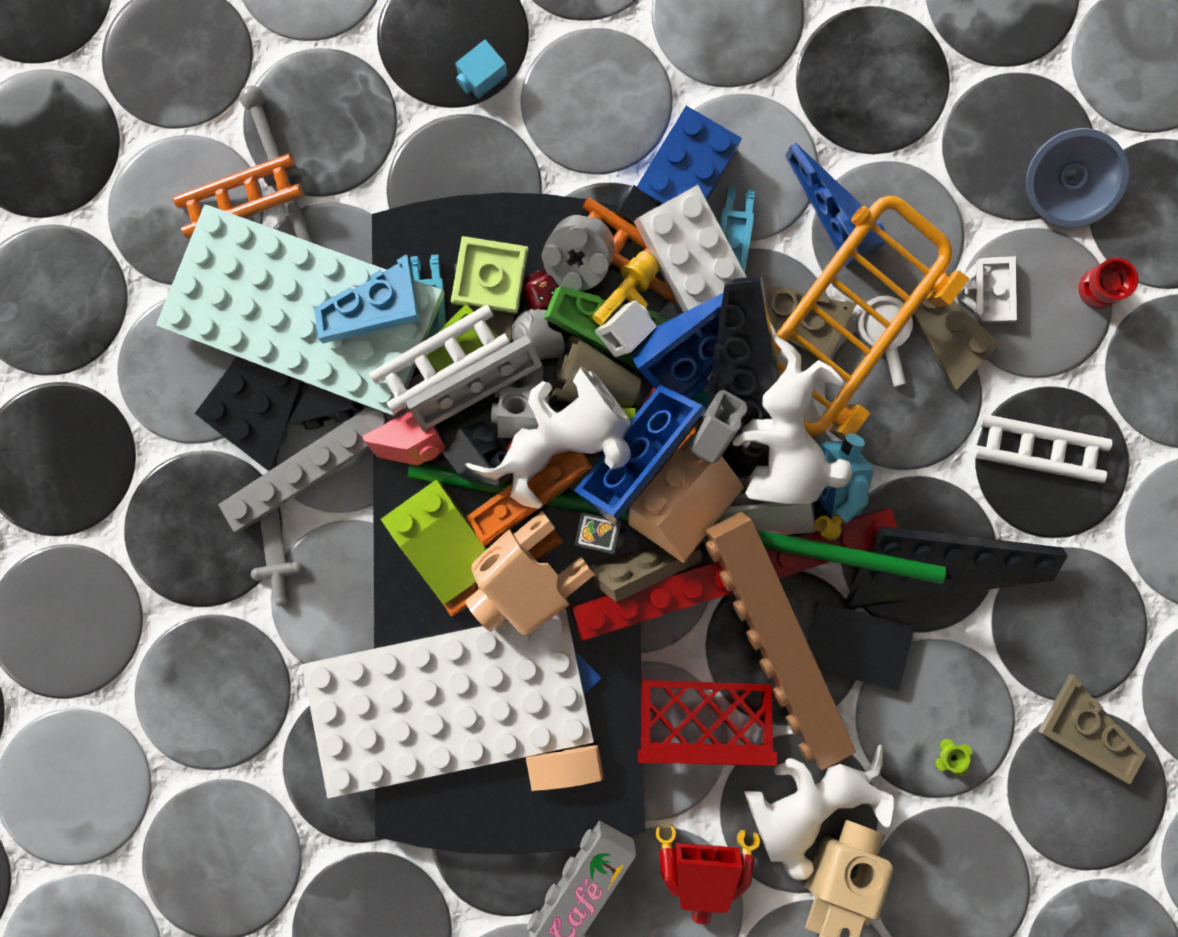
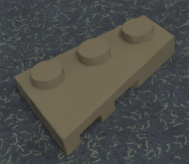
M1069 674L1038 732L1131 785L1146 755L1127 733L1108 716L1101 704L1095 698H1092L1082 687V683L1075 675Z

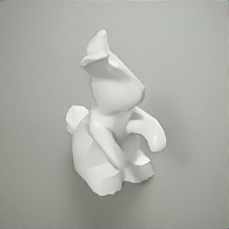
M773 335L771 339L782 349L789 361L787 369L763 395L762 405L772 419H752L742 428V433L733 438L732 444L735 446L742 444L747 448L750 442H757L770 447L769 465L756 466L748 478L749 485L745 493L748 498L784 504L808 505L818 500L825 487H844L850 482L852 477L850 461L839 459L836 462H827L824 452L808 434L804 426V414L810 405L813 388L816 383L824 381L843 386L844 381L833 367L820 360L802 372L801 355L788 342Z
M581 366L573 380L577 386L579 397L561 412L556 413L549 404V393L552 390V386L548 382L542 381L531 390L528 404L534 412L539 426L537 429L531 430L522 428L516 433L510 449L499 466L496 468H484L470 463L465 465L482 477L495 480L506 474L513 473V486L510 497L521 505L539 509L542 508L543 504L528 488L527 483L535 474L546 467L552 456L569 450L588 454L603 451L605 454L604 462L611 469L621 468L628 463L631 457L628 444L623 439L631 427V422L602 380L594 372H588Z
M879 745L875 751L870 771L862 772L838 764L828 767L824 778L820 783L816 784L811 773L803 763L796 759L788 758L785 763L775 766L774 772L776 775L788 774L792 776L798 791L772 804L765 800L762 792L744 791L771 862H782L788 875L798 881L808 879L814 872L812 861L807 859L804 854L814 844L822 822L838 808H854L861 804H869L883 827L892 825L895 812L893 795L880 791L870 785V783L879 778L883 767L882 745Z

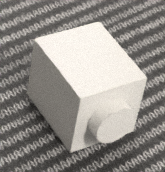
M635 300L620 306L594 332L611 353L618 357L632 352L657 326L652 321L649 311Z

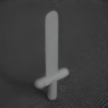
M277 508L260 519L266 566L254 568L251 571V577L255 581L271 579L274 603L279 607H283L288 601L284 576L300 574L303 570V565L298 561L285 562L279 510Z

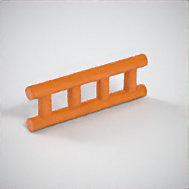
M288 153L174 196L173 201L176 207L180 209L187 206L191 224L182 227L185 238L192 237L202 212L199 201L216 196L220 210L242 218L303 197L304 191L300 184L290 186L286 172L287 168L295 166L292 154ZM274 174L278 191L261 197L257 179ZM244 185L249 202L232 208L228 190Z
M588 196L582 206L584 210L590 213L588 217L597 218L617 230L614 236V256L611 265L621 270L624 265L630 262V260L619 254L628 238L645 248V252L650 253L637 227ZM655 277L649 284V289L676 305L677 302L666 281H661Z

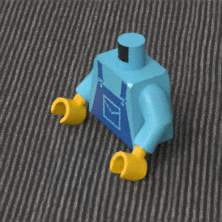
M847 434L843 441H826L819 445L824 452L827 462H836L839 459L850 461L852 468V477L846 486L838 488L827 486L818 498V501L832 519L827 516H821L816 519L813 527L821 533V536L829 540L838 538L841 533L840 525L843 522L847 524L853 517L860 516L863 508L867 506L869 501V486L874 472L873 467L861 454L865 441L856 434Z

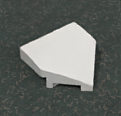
M1016 256L979 258L965 273L969 280L956 297L982 323H1016Z

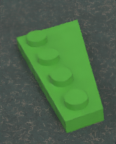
M563 286L556 288L544 319L615 357L594 332L600 325L593 320L592 316L606 300L601 299L600 296ZM648 310L656 326L675 318L658 315V312ZM630 353L615 357L638 370Z

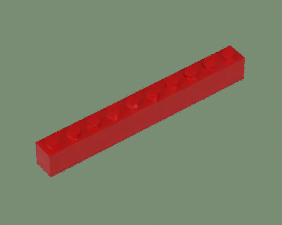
M886 508L853 517L847 524L843 522L840 525L841 533L834 540L826 539L817 530L812 533H802L792 537L868 551L879 526L898 527L892 508ZM765 549L778 578L830 563L829 561ZM718 560L680 571L618 602L608 595H603L569 607L579 639L586 640L732 594L733 590L728 592L722 583L719 573L723 569Z

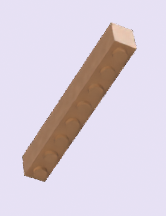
M739 512L706 529L705 532L709 538V542L705 543L706 548L713 561L719 560L723 569L719 573L721 581L728 592L733 590L737 601L733 602L734 609L741 621L746 620L751 629L746 632L747 637L755 650L760 649L763 655V659L759 661L766 676L769 679L773 677L777 687L772 689L781 707H787L790 715L785 717L794 735L799 734L802 740L798 747L808 763L813 761L822 771L856 753L855 747L752 519L743 512Z

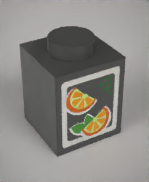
M582 512L574 546L614 554L615 548L622 549L626 529L620 528L621 521L615 525L605 517Z

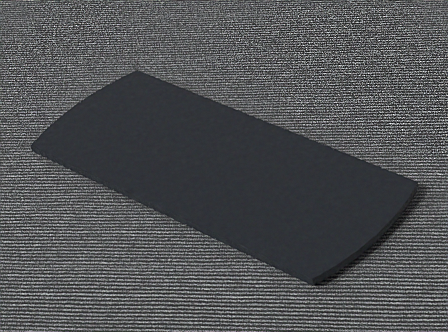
M501 192L457 195L426 200L373 213L372 265L387 270L398 264L397 259L406 254L410 258L418 256L421 261V280L432 279V270L430 268L431 255L439 254L441 278L444 281L446 321L448 322L463 307L462 305L451 303L456 274L455 265L458 262L462 236L528 246L529 250L524 274L526 276L544 268L542 252L545 243L555 227L563 219L572 215L588 217L590 213L582 208L587 199L551 194ZM598 202L613 213L618 208L615 205ZM604 223L609 228L614 238L615 234L617 233V230H615L608 224ZM628 238L619 254L630 261L633 258L632 240ZM582 251L576 253L577 255L581 254L584 256ZM610 265L605 277L599 284L582 292L600 296L601 299L607 300L624 281L620 273L621 270ZM522 293L518 314L529 311ZM625 299L622 303L627 304L630 302L627 299ZM548 321V326L552 330L561 333L564 339V346L570 336H575ZM589 344L635 375V368ZM564 348L561 357L567 355L570 349ZM559 357L540 360L543 365L542 367H544V382L551 383ZM417 366L415 368L412 378L420 374V371L417 368ZM495 392L435 425L446 447L460 428L484 420L506 449L512 438L498 437L497 424L491 423L492 404L499 403V398L495 397ZM549 399V404L556 413L561 412L571 404ZM373 453L374 649L483 626L468 607L454 617L450 616L445 606L381 521V518L432 482L408 477L409 464L378 458ZM443 453L438 454L433 460L424 462V464L454 469ZM442 484L465 517L496 496L495 494ZM571 487L565 490V492L577 494L576 492L571 491ZM550 505L542 506V508H539L510 529L513 533L517 532L543 511L554 525L555 531L563 543L537 561L539 563H548L558 575L579 557H582L587 564L639 550V532L629 525V521L620 520V528L626 529L622 549L615 548L614 554L574 546L582 512ZM494 540V541L491 542L489 545H487V546H486L487 549H488L496 540ZM586 581L566 599L570 604L569 606L606 594L589 581ZM566 607L576 655L579 653L601 676V679L584 694L594 742L579 746L598 745L604 776L602 781L567 788L532 791L526 757L375 788V837L416 847L459 853L513 855L580 848L585 833L589 829L593 830L599 820L627 836L645 832L644 763H638V749H641V623L581 640L578 637L570 607ZM564 749L555 750L551 752H562Z

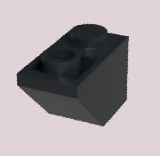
M310 384L292 414L291 422L293 425L304 426L305 430H313L324 427V421L335 419V422L347 421L355 416L354 413L361 412L364 408L361 403Z
M484 420L460 428L442 452L462 479L496 486L513 479V473L506 474L496 480L485 478L465 465L470 463L484 468H496L502 463L507 454L506 449Z

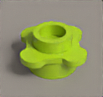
M943 739L940 742V756L935 760L936 768L940 771L950 770L957 776H964L968 772L970 756L973 753L972 748L968 744L958 745L953 743L951 739ZM953 754H955L957 757L954 761L951 760V756Z

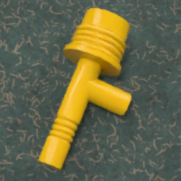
M641 251L627 265L621 268L620 273L624 281L592 316L597 324L603 325L625 299L629 302L637 300L640 305L645 308L647 307L648 303L638 291H646L651 281L655 278V274L660 270L659 262L653 255Z

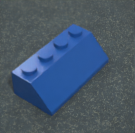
M659 385L630 421L631 427L623 438L631 452L628 463L621 468L611 469L604 462L605 454H603L574 491L597 513L616 525L701 420L706 409L703 405Z

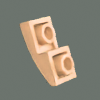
M598 745L565 748L562 752H548L526 757L532 791L567 788L594 783L604 779Z

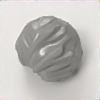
M530 309L529 311L521 312L515 318L512 325L513 342L527 335L540 360L561 357L564 352V339L561 333L552 330L548 326V320L544 319L547 310Z

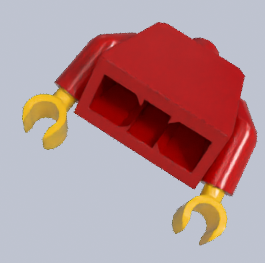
M671 824L672 837L663 839L660 836L659 825L656 830V837L662 843V849L659 850L661 878L671 895L680 898V908L692 911V920L701 925L711 922L712 912H728L732 901H737L751 886L755 859L752 856V850L756 849L760 844L758 834L754 832L752 843L746 846L744 843L745 830H741L738 833L737 843L742 848L741 854L739 847L676 843L675 848H672V841L676 836L675 827Z

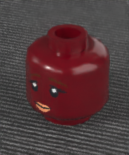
M544 267L524 276L525 282L522 285L521 293L529 310H547L555 289L560 287L554 278L547 274Z

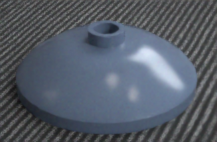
M1090 128L1064 131L1044 143L1031 160L1026 175L1028 199L1041 217L1055 225L1080 227L1094 223L1111 212L1124 195L1129 179L1128 160L1118 142L1104 132ZM1075 168L1077 170L1076 175L1068 179L1066 176L1067 172Z

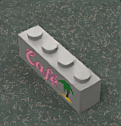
M600 820L593 830L589 829L582 838L581 849L576 857H570L566 862L562 872L563 877L557 885L553 884L549 888L543 908L540 912L535 911L527 925L529 937H583L636 857L634 839Z

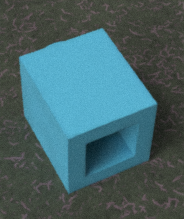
M486 39L455 63L458 72L457 82L466 93L472 91L478 99L508 76L506 63Z

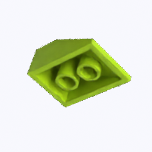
M435 480L381 518V521L398 546L443 605H446L477 583L471 567L473 562L487 550V547L481 544L466 517L439 481Z

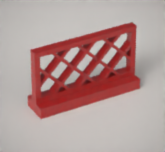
M642 680L641 749H638V763L777 766V752H773L772 685ZM651 688H662L671 698L660 711L650 702ZM671 689L680 690L675 694ZM687 689H694L703 699L692 712L679 699ZM703 690L712 691L707 695ZM720 690H725L735 700L724 713L711 700ZM735 691L744 692L740 696H738V694ZM751 691L762 692V707L756 713L743 701ZM674 703L687 715L676 728L663 716ZM706 704L719 716L708 729L695 716ZM738 705L750 717V720L740 730L727 717ZM650 710H651V711L653 712V714L655 715L651 720H650ZM762 714H763V722H762L761 719L759 718ZM659 719L671 733L663 742H650V727ZM690 721L703 733L695 743H688L679 733ZM722 722L735 734L727 744H721L711 734ZM754 722L763 731V745H753L743 735ZM674 737H676V739H677L680 743H669V742H670ZM708 738L712 744H703V742ZM738 739H740L744 745L735 743Z

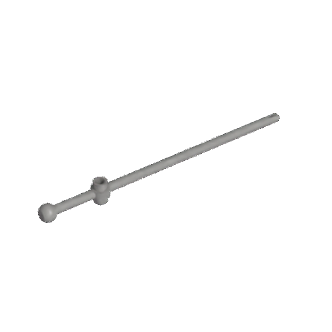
M256 85L246 86L239 94L240 102L244 108L251 111L268 160L278 158L280 153L262 107L265 103V94ZM296 164L286 169L289 182L291 177L299 174ZM274 174L263 177L268 186L276 184ZM297 199L286 202L285 206L296 236L313 243Z

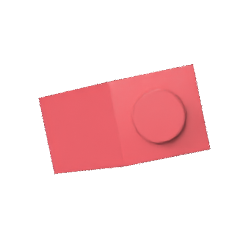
M410 410L362 436L376 457L417 466L426 461L433 460L446 448L436 426L434 425L422 431Z

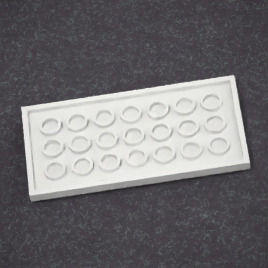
M566 608L528 635L520 634L507 620L492 632H489L483 626L302 664L327 798L594 742Z

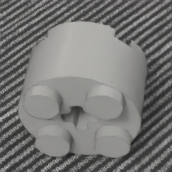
M581 215L569 216L555 227L545 243L542 252L545 270L548 275L554 278L559 286L578 291L593 288L603 280L612 263L614 238L609 228L597 218ZM582 251L584 256L581 254L577 255L576 253Z

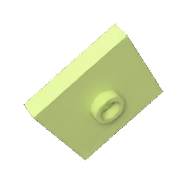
M462 236L451 303L462 306L467 304L469 307L474 308L488 305L490 310L518 314L529 250L528 246Z

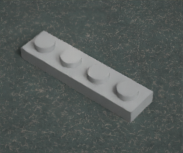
M525 335L405 402L422 431H425L543 365L530 339Z

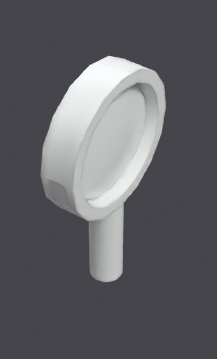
M878 296L867 302L868 305L889 322L893 320L904 305L900 299L892 296ZM861 308L856 318V332L860 340L871 349L886 328ZM912 316L885 352L894 387L906 384L897 347L901 346L910 336L913 328Z

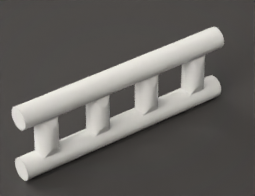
M488 305L481 307L369 373L375 385L385 380L394 394L395 398L387 402L393 414L407 407L406 400L510 344L505 333L495 339L485 321L494 316ZM474 328L484 346L466 356L456 338ZM444 345L454 363L436 373L426 355ZM415 363L425 380L407 390L397 372Z
M987 414L981 415L979 426L990 429L987 446L977 445L974 450V458L1098 483L1105 482L1107 472L1096 469L1099 450L1109 452L1112 447V439ZM1003 431L1022 434L1018 453L1000 450ZM1035 437L1053 441L1050 460L1032 456ZM1067 444L1085 447L1082 466L1064 463Z

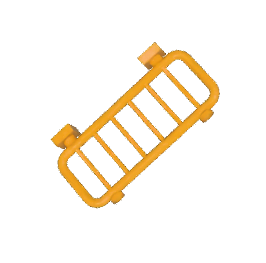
M897 196L879 198L870 209L864 205L853 215L851 222L856 225L855 229L776 334V336L786 342L791 337L794 338L822 362L833 367L839 376L847 381L831 403L813 389L812 397L827 409L815 423H808L804 420V426L810 436L823 434L828 428L839 439H844L847 434H856L870 415V412L861 405H847L855 392L926 296V300L935 307L949 306L969 280L960 270L944 273L952 260L953 250L949 239L905 200ZM892 209L936 245L939 256L930 269L875 224L885 210ZM870 230L874 231L925 274L910 296L855 251ZM851 256L906 301L891 322L886 320L836 278ZM831 283L886 328L871 349L816 305V302ZM811 310L866 354L851 376L796 332V329ZM774 342L775 354L777 356L782 349ZM777 360L778 369L783 373L787 367Z

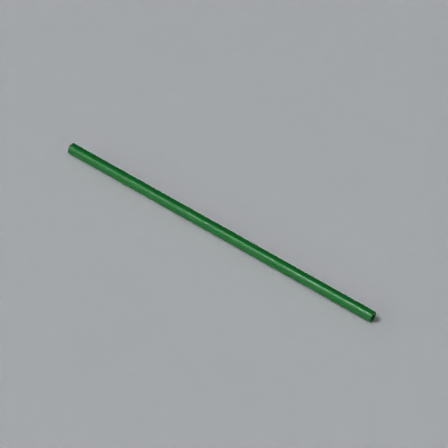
M424 463L418 466L409 464L408 477L430 482L437 480L441 484L495 495L513 483V481L509 480L496 486L462 479L455 469ZM563 491L545 504L600 515L575 493ZM629 509L620 520L629 521ZM757 530L765 549L943 584L946 575V567Z

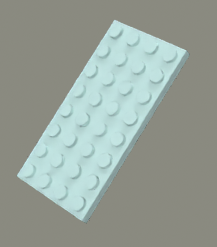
M204 204L156 325L396 417L398 412L393 414L387 405L388 401L395 398L388 384L384 380L375 385L369 373L427 340L445 292L439 288L414 280L420 315L419 321L322 344L317 336L314 308L349 287L352 289L357 288L371 279L370 275L380 269L384 272L386 269ZM415 363L397 372L406 389L415 371Z

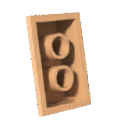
M692 434L632 503L629 509V525L683 563L706 537L705 530L714 526L744 490V486L723 457L718 462L711 463L702 461L694 455L689 446L690 440L693 437Z

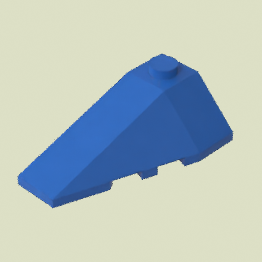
M797 143L790 145L785 156L838 252L855 229L856 225L851 222V219L863 205ZM877 220L875 224L885 232L883 225ZM870 230L855 251L861 256L866 257L879 250L886 241ZM851 256L845 263V267L857 260Z
M723 293L657 326L630 352L638 370L655 389L662 385L691 399L709 382L707 377L713 369V357L718 336Z

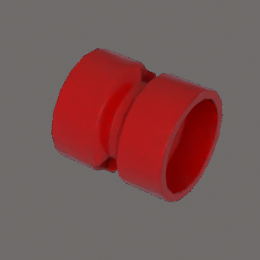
M1122 258L1108 259L1090 269L1081 277L1078 285L1079 295L1082 301L1089 307L1105 309L1134 293L1139 282L1138 273L1128 260Z

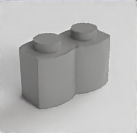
M720 390L716 394L690 440V450L697 458L711 463H716L720 460L741 427V419L747 411L745 401L726 390Z

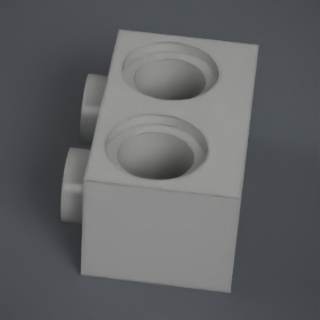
M544 367L534 370L495 392V397L499 398V403L492 404L491 423L497 424L498 437L514 438V435L522 428L529 430L538 428V422L528 404L531 390L544 381Z

